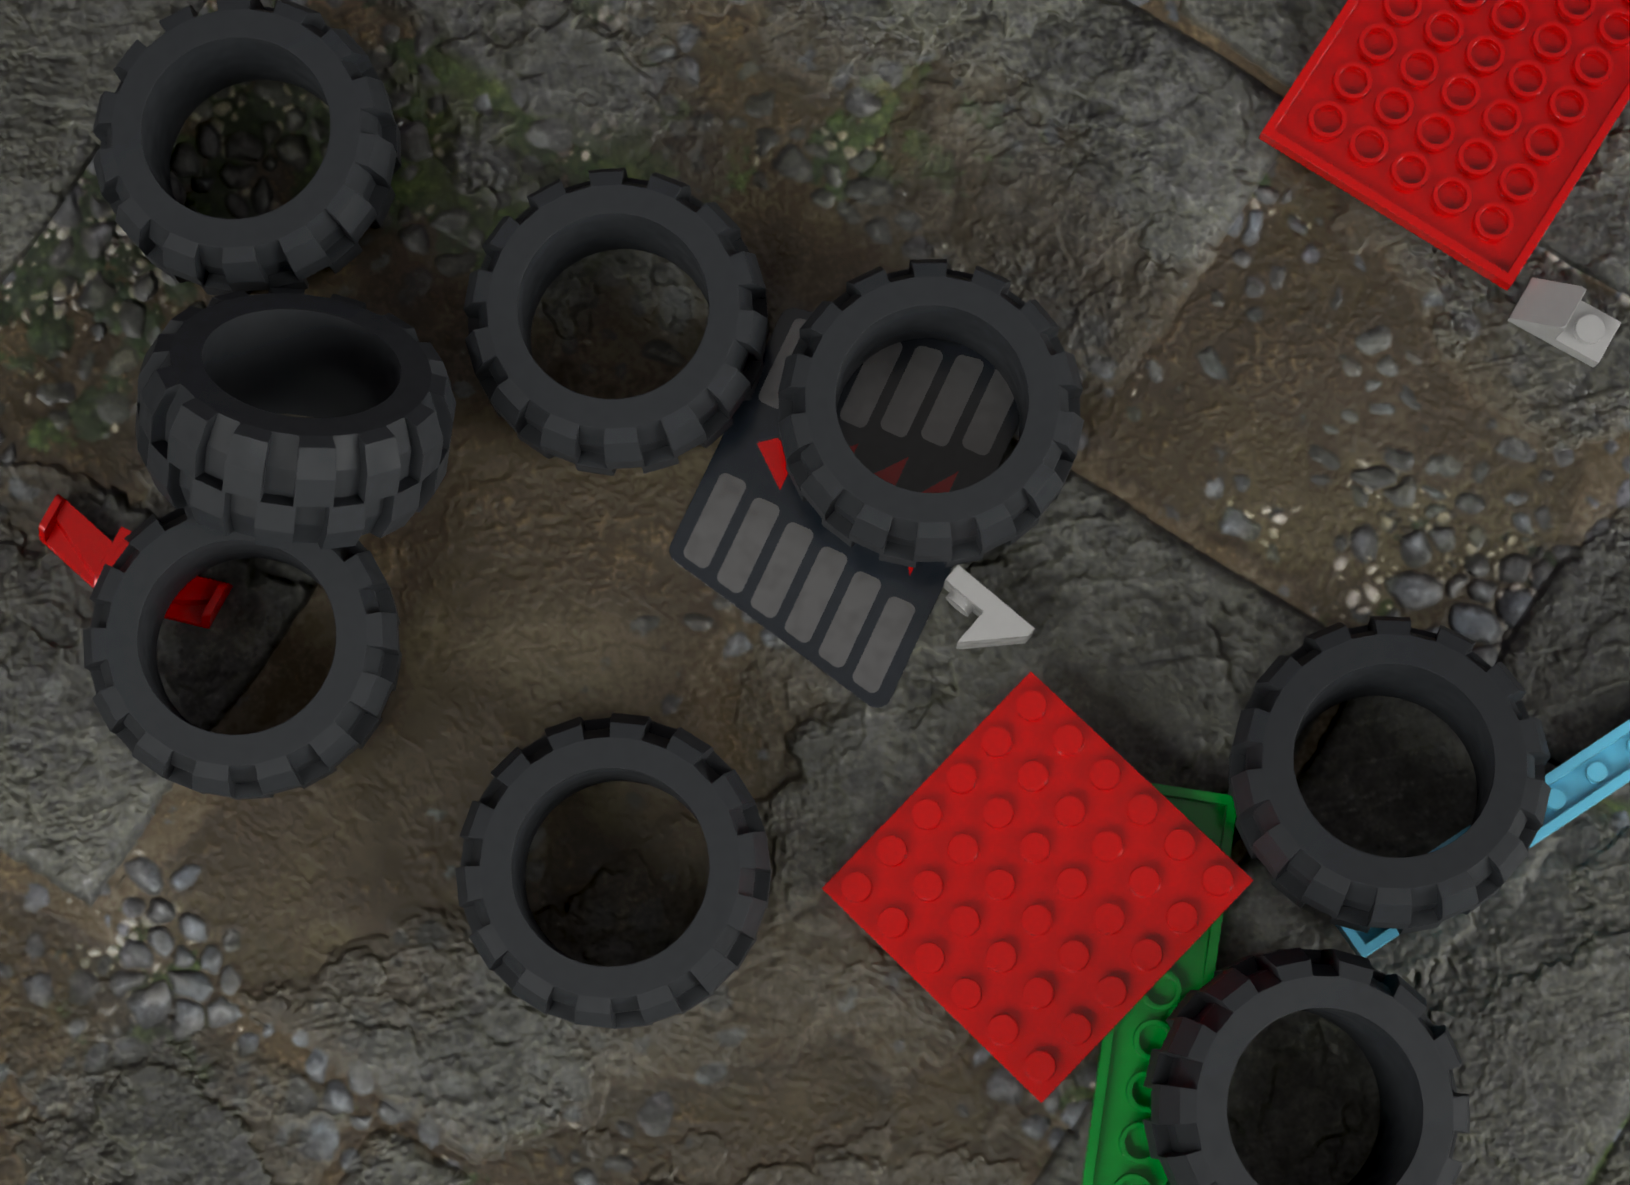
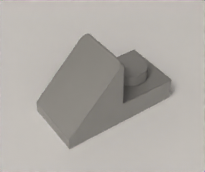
M1533 277L1530 279L1507 320L1592 368L1600 362L1621 324L1617 319L1582 301L1587 290L1586 288Z
M957 565L947 576L943 587L949 592L945 597L946 600L963 615L968 617L973 612L978 616L976 621L959 639L956 649L1024 644L1032 636L1035 629L960 565Z

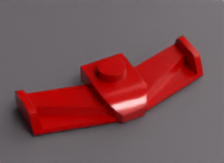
M60 494L55 496L38 527L39 540L93 589L104 565L113 566L129 545V542L124 538L132 532L121 526L112 541ZM196 576L174 598L164 618L210 629L233 585Z

